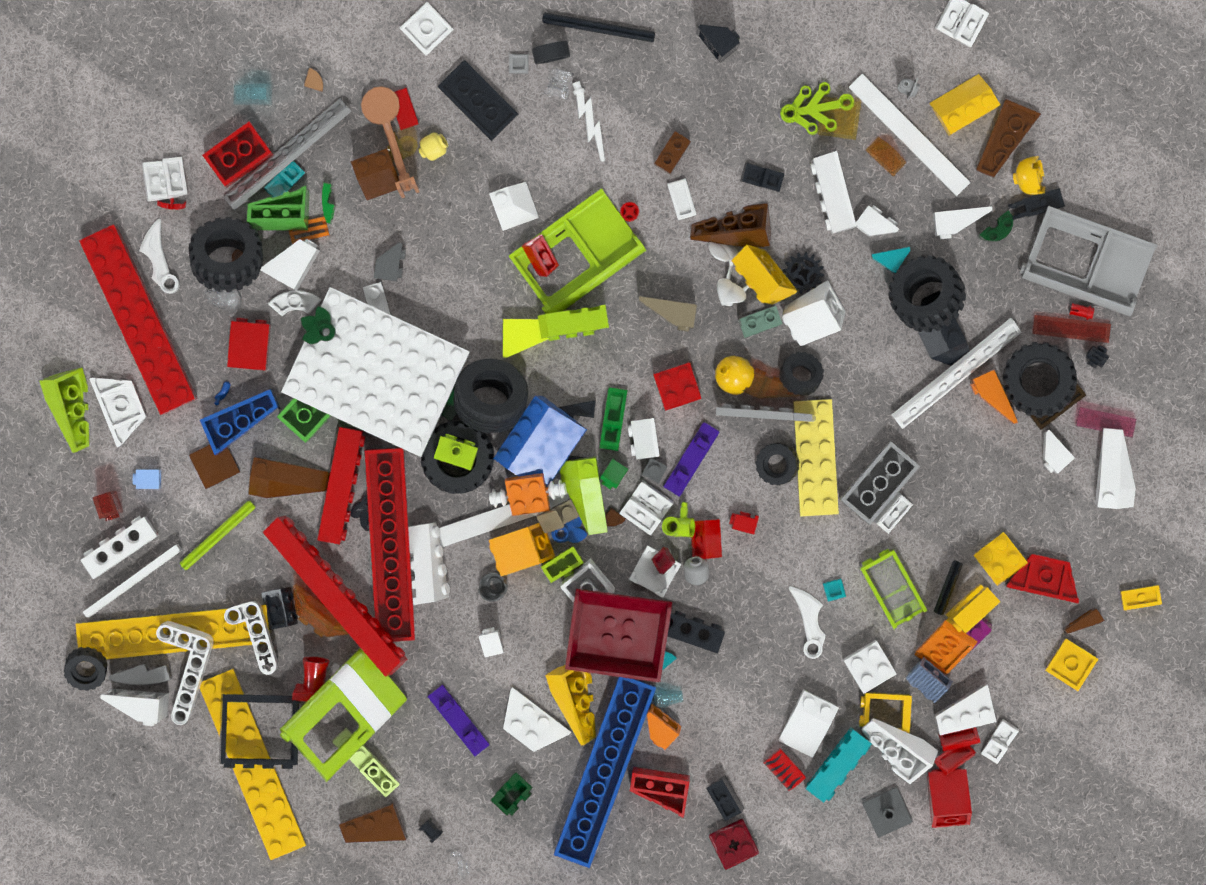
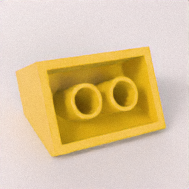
M979 74L929 103L948 136L1000 106L993 91Z
M746 245L731 260L735 265V270L746 279L745 283L749 288L754 289L757 293V299L762 303L773 305L797 292V289L765 249Z

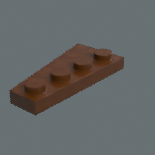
M1005 99L976 171L994 178L1041 113Z

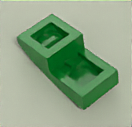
M324 183L322 189L323 214L326 223L332 224L336 206L329 204L333 185Z

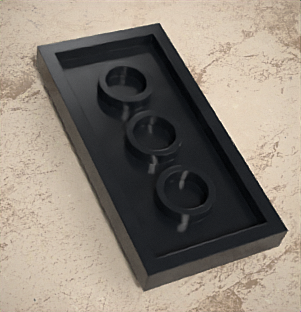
M465 60L437 86L491 142L519 115Z

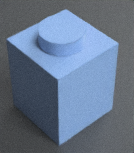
M137 469L136 473H133V485H136V489H161V470Z

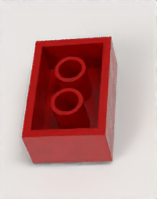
M247 122L202 156L222 184L228 188L270 158L273 153L252 123Z

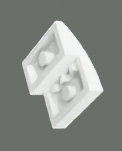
M949 0L935 29L968 47H972L989 13L965 0Z
M182 157L164 158L162 161L145 162L142 164L147 201L164 200L187 195Z
M642 480L619 514L651 535L674 501Z

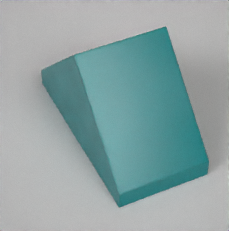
M910 247L876 253L871 255V259L895 274L911 250Z

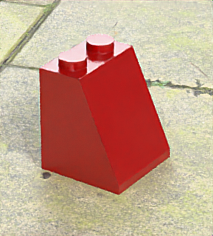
M958 767L947 776L941 769L928 772L927 780L932 828L970 825L972 808L967 770Z

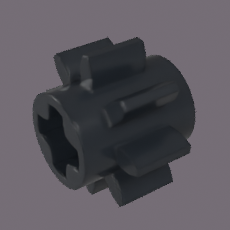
M1098 345L1097 348L1092 346L1085 356L1089 360L1087 364L1094 369L1097 366L1102 368L1109 358V355L1106 354L1108 349L1102 345Z

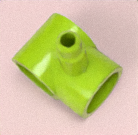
M687 502L681 503L680 518L667 517L664 519L662 530L666 535L673 537L694 536L695 521L693 518H687ZM676 522L677 528L672 532L671 525Z

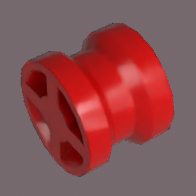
M626 202L621 207L620 215L625 221H634L639 215V208L633 202Z

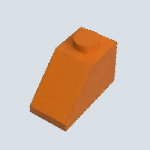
M651 703L647 712L650 739L656 746L666 750L679 736L682 726Z

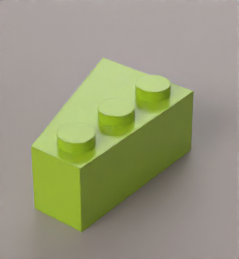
M606 305L538 316L541 339L548 338L549 341L560 340V336L566 335V339L575 338L577 333H583V336L594 335L596 330L609 328Z

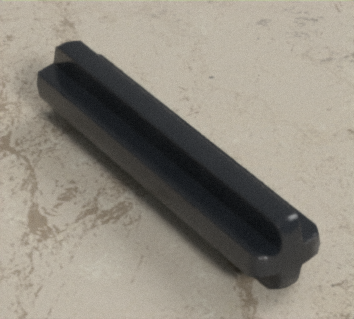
M953 560L934 608L936 614L944 615L963 566L959 561Z

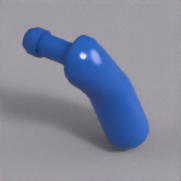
M227 381L223 383L221 391L215 395L216 401L214 404L216 406L219 405V401L223 400L229 392L231 384Z

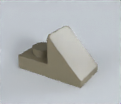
M568 499L550 508V511H545L536 517L544 533L564 528V524L579 517V514L572 500Z

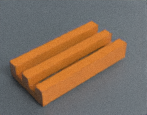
M325 217L308 220V225L317 222H323V225L311 227L308 230L294 232L289 230L292 244L298 240L305 241V239L312 240L329 236ZM324 229L325 231L323 233L314 234L295 239L294 237L295 235Z

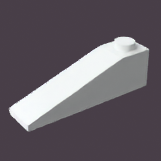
M1103 428L1095 504L1100 508L1111 509L1134 507L1136 488L1123 430Z
M874 718L862 727V732L874 747L880 749L884 760H888L891 763V769L909 784L933 766L938 750L925 740Z

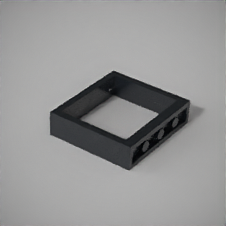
M221 694L219 764H224L223 768H235V764H243V768H254V765H262L263 769H274V765H281V769H293V765H298V748L292 742L290 746V759L226 758L227 702L292 703V717L299 710L300 701L292 700V696Z

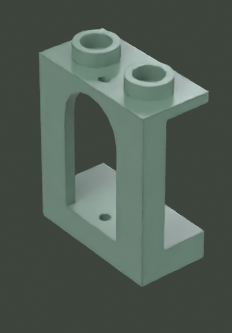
M776 306L738 320L744 338L783 324Z

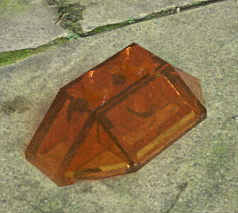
M297 583L293 586L296 614L300 616L298 618L300 622L306 626L308 624L315 628L313 631L320 637L348 635L347 631L321 601Z

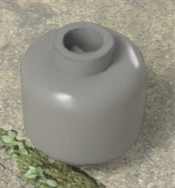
M697 556L689 558L684 563V577L686 581L692 585H701L709 578L708 562Z

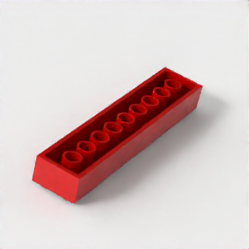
M113 224L79 240L159 414H167L197 400L198 398L117 225Z
M402 448L364 450L374 618L379 621L380 627L384 632L391 635L393 642L415 640L404 451Z

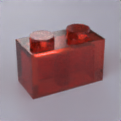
M116 491L92 497L99 519L105 518V521L119 518V513L123 512Z

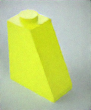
M503 319V358H508L548 340V338L541 339L538 319Z

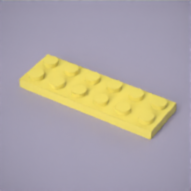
M832 399L793 402L794 413L813 414L816 416L814 422L794 421L796 453L800 461L799 470L797 471L800 516L839 514Z

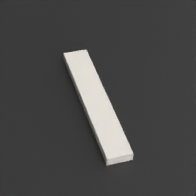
M179 544L170 548L83 611L86 617L94 615L181 552L182 548Z

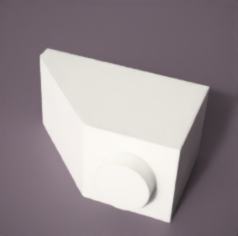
M1047 429L1044 432L1043 460L1046 462L1044 466L1050 473L1054 471L1058 474L1074 459V456Z

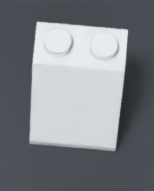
M305 239V241L298 240L262 266L261 271L292 289L298 290L320 250L316 249L318 245L308 239Z
M826 281L786 305L782 319L785 325L789 326L793 339L797 340L799 345L802 346L840 331L845 310L829 281Z

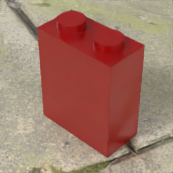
M236 318V321H231L227 367L267 371L271 325L267 324V320L255 319V323H248V319Z

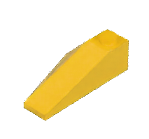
M564 665L546 674L550 692L579 743L585 745L596 738L595 717L592 712H589L590 702L593 701V695H588L587 685L592 684L591 673L565 670Z

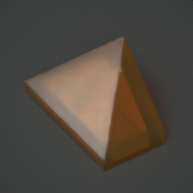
M880 137L865 150L893 177L906 164L895 148Z

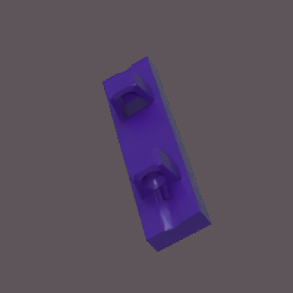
M703 422L665 483L664 488L679 497L681 496L720 433L718 430Z
M443 685L427 696L474 757L490 745Z

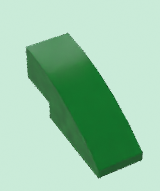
M611 387L608 389L599 447L601 449L619 450L628 390Z

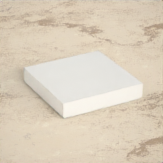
M428 2L400 27L403 33L425 56L454 30Z

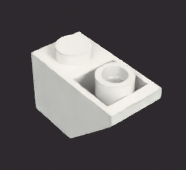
M874 205L872 208L868 206L856 221V227L867 236L891 234L899 230L896 227L898 223L890 217L884 218L881 215L882 211Z
M494 627L483 629L482 634L479 635V640L484 656L489 657L504 653L499 630H495Z

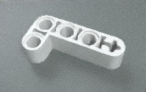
M250 601L227 609L224 614L227 623L233 625L246 621L260 671L266 675L274 673L278 668V660L260 603ZM249 605L256 606V615L248 613ZM231 610H235L239 614L236 621L231 620L229 617ZM255 623H259L263 627L260 634L255 633L253 630ZM260 642L267 643L268 650L266 652L259 650L258 645ZM269 653L271 654V656L267 657L268 662L273 663L271 670H269V668L264 667V665L267 663L266 657L262 659L261 656H265Z

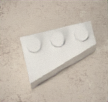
M984 683L934 714L939 735L996 722L988 684Z

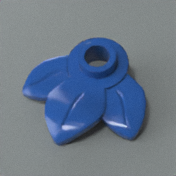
M580 517L564 524V528L552 531L553 540L558 543L566 541L578 543L585 539L587 533L580 529L582 524ZM559 530H563L565 532V535L563 537H559L557 535V532Z

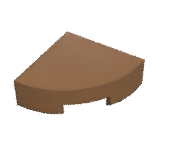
M309 68L304 87L323 92L324 86L321 76L314 69Z

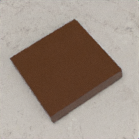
M208 445L189 455L205 489L240 473L228 447L218 455H214L211 445Z

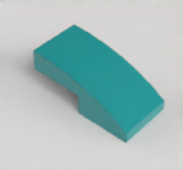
M292 161L264 187V190L273 198L283 195L284 192H288L302 178L305 172Z

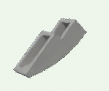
M147 663L109 675L108 678L119 683L148 685L169 681L172 679L168 664L149 670Z

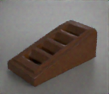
M1091 608L1066 625L1063 631L1067 634L1102 623L1105 620L1096 608Z

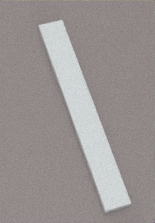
M863 74L848 87L955 196L971 183Z
M1012 318L1007 320L895 411L892 416L902 429L905 428L1022 333Z
M568 493L564 495L563 499L560 495L556 496L555 500L548 495L551 508L570 499ZM509 504L505 507H500L439 528L440 545L445 547L543 512L512 516Z

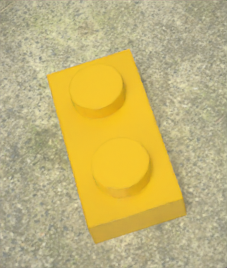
M1159 585L1120 591L1124 611L1162 604Z

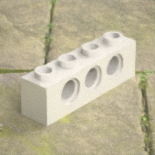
M138 516L131 521L132 525L127 529L125 527L120 528L115 532L116 536L110 540L107 537L99 543V548L96 550L91 548L83 554L84 558L81 559V562L93 579H96L159 536L147 517L141 518V516ZM132 530H136L139 533L137 541L132 540L130 537ZM116 541L123 543V550L120 552L114 547ZM102 551L108 556L106 562L99 560L98 556Z

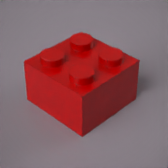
M690 362L653 374L665 411L702 399Z

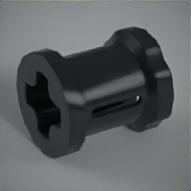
M429 818L418 830L423 831L430 839L429 841L433 843L443 831L435 826L432 818Z

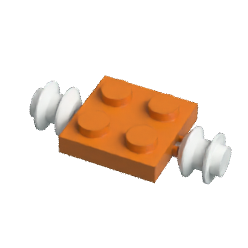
M543 473L505 478L507 492L503 488L500 489V492L492 489V493H489L490 504H494L495 508H497L498 503L505 507L509 501L512 516L550 511L551 508L548 495L553 500L558 495L563 499L564 495L567 494L566 484L562 483L561 480H559L558 484L550 481L548 487H546Z

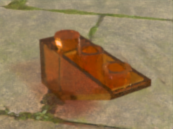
M758 368L754 371V378L750 387H746L743 392L758 399L801 396L789 392L787 388H784L780 378L773 376L771 379L765 376L766 372Z

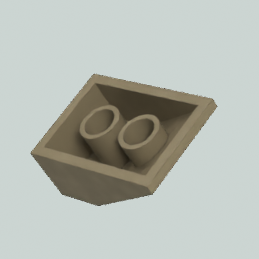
M639 296L640 303L673 326H677V330L689 332V328H694L697 305Z

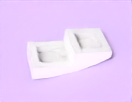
M1002 719L981 754L998 764L1008 750V746L1019 732V729Z

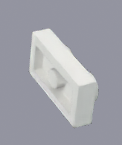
M382 282L363 287L367 304L391 315Z

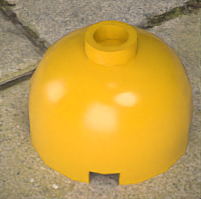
M1039 156L1023 159L1019 162L1016 173H1013L1014 184H1018L1019 188L1029 195L1045 193V186L1042 187L1041 184L1044 170L1041 160H1038Z
M735 355L722 359L715 370V379L718 386L723 391L732 395L742 394L746 387H750L754 378V369L749 361Z

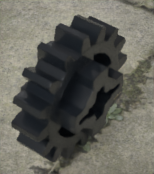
M798 252L797 258L791 256L790 260L792 262H785L788 268L783 269V272L787 273L786 277L796 289H799L800 294H802L803 289L809 292L811 287L813 289L816 288V283H822L819 277H824V274L820 273L824 266H818L821 260H813L815 255L813 254L811 257H808L807 252L804 253V256H801ZM804 260L811 262L814 266H807ZM797 262L798 267L796 271L791 272L793 264ZM801 264L802 268L809 272L806 274V278L798 274L801 271ZM816 273L814 281L810 284V276ZM797 278L802 281L803 286L796 284L793 279Z

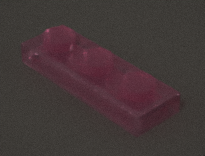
M1079 407L1075 426L1102 432L1103 428L1122 429L1124 436L1133 438L1137 419Z

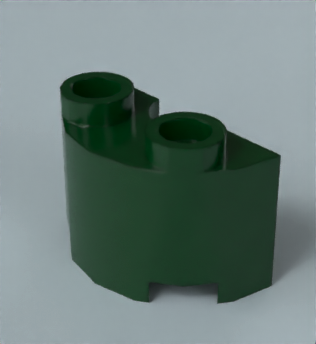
M1009 210L996 219V228L989 226L978 237L990 243L1006 238L1014 224Z
M515 772L490 801L505 815L508 816L510 814L512 816L519 809L517 804L521 800L525 802L531 796L530 790L533 787Z

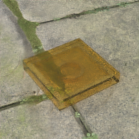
M823 97L822 103L837 101L839 99ZM844 101L843 105L849 106L850 101ZM854 101V107L848 111L838 108L821 112L827 118L834 119L837 123V128L835 131L830 132L826 129L825 125L819 122L818 135L856 140L861 102ZM830 122L828 127L833 128L835 124Z

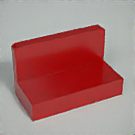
M719 519L695 521V533L691 537L692 557L697 556L702 559L722 557Z

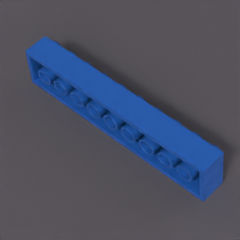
M618 677L556 845L555 856L590 868L654 696L655 685L638 679Z

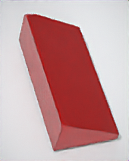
M542 234L522 245L524 252L539 276L547 277L559 266Z

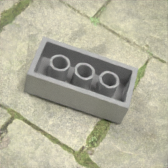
M889 441L839 500L867 524L871 525L920 466L894 443Z

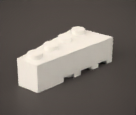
M432 522L408 527L410 553L413 554L410 564L411 570L415 572L412 589H416V598H413V605L449 598L450 587L446 581L445 575L447 570L445 564H443V548L439 541L440 529L437 523Z

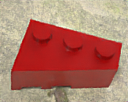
M633 767L630 791L684 818L690 775Z

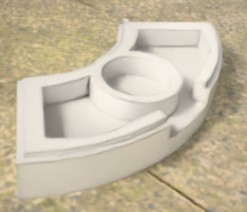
M288 291L274 297L268 305L281 316L293 310H301L310 314L320 303L321 299L305 291Z

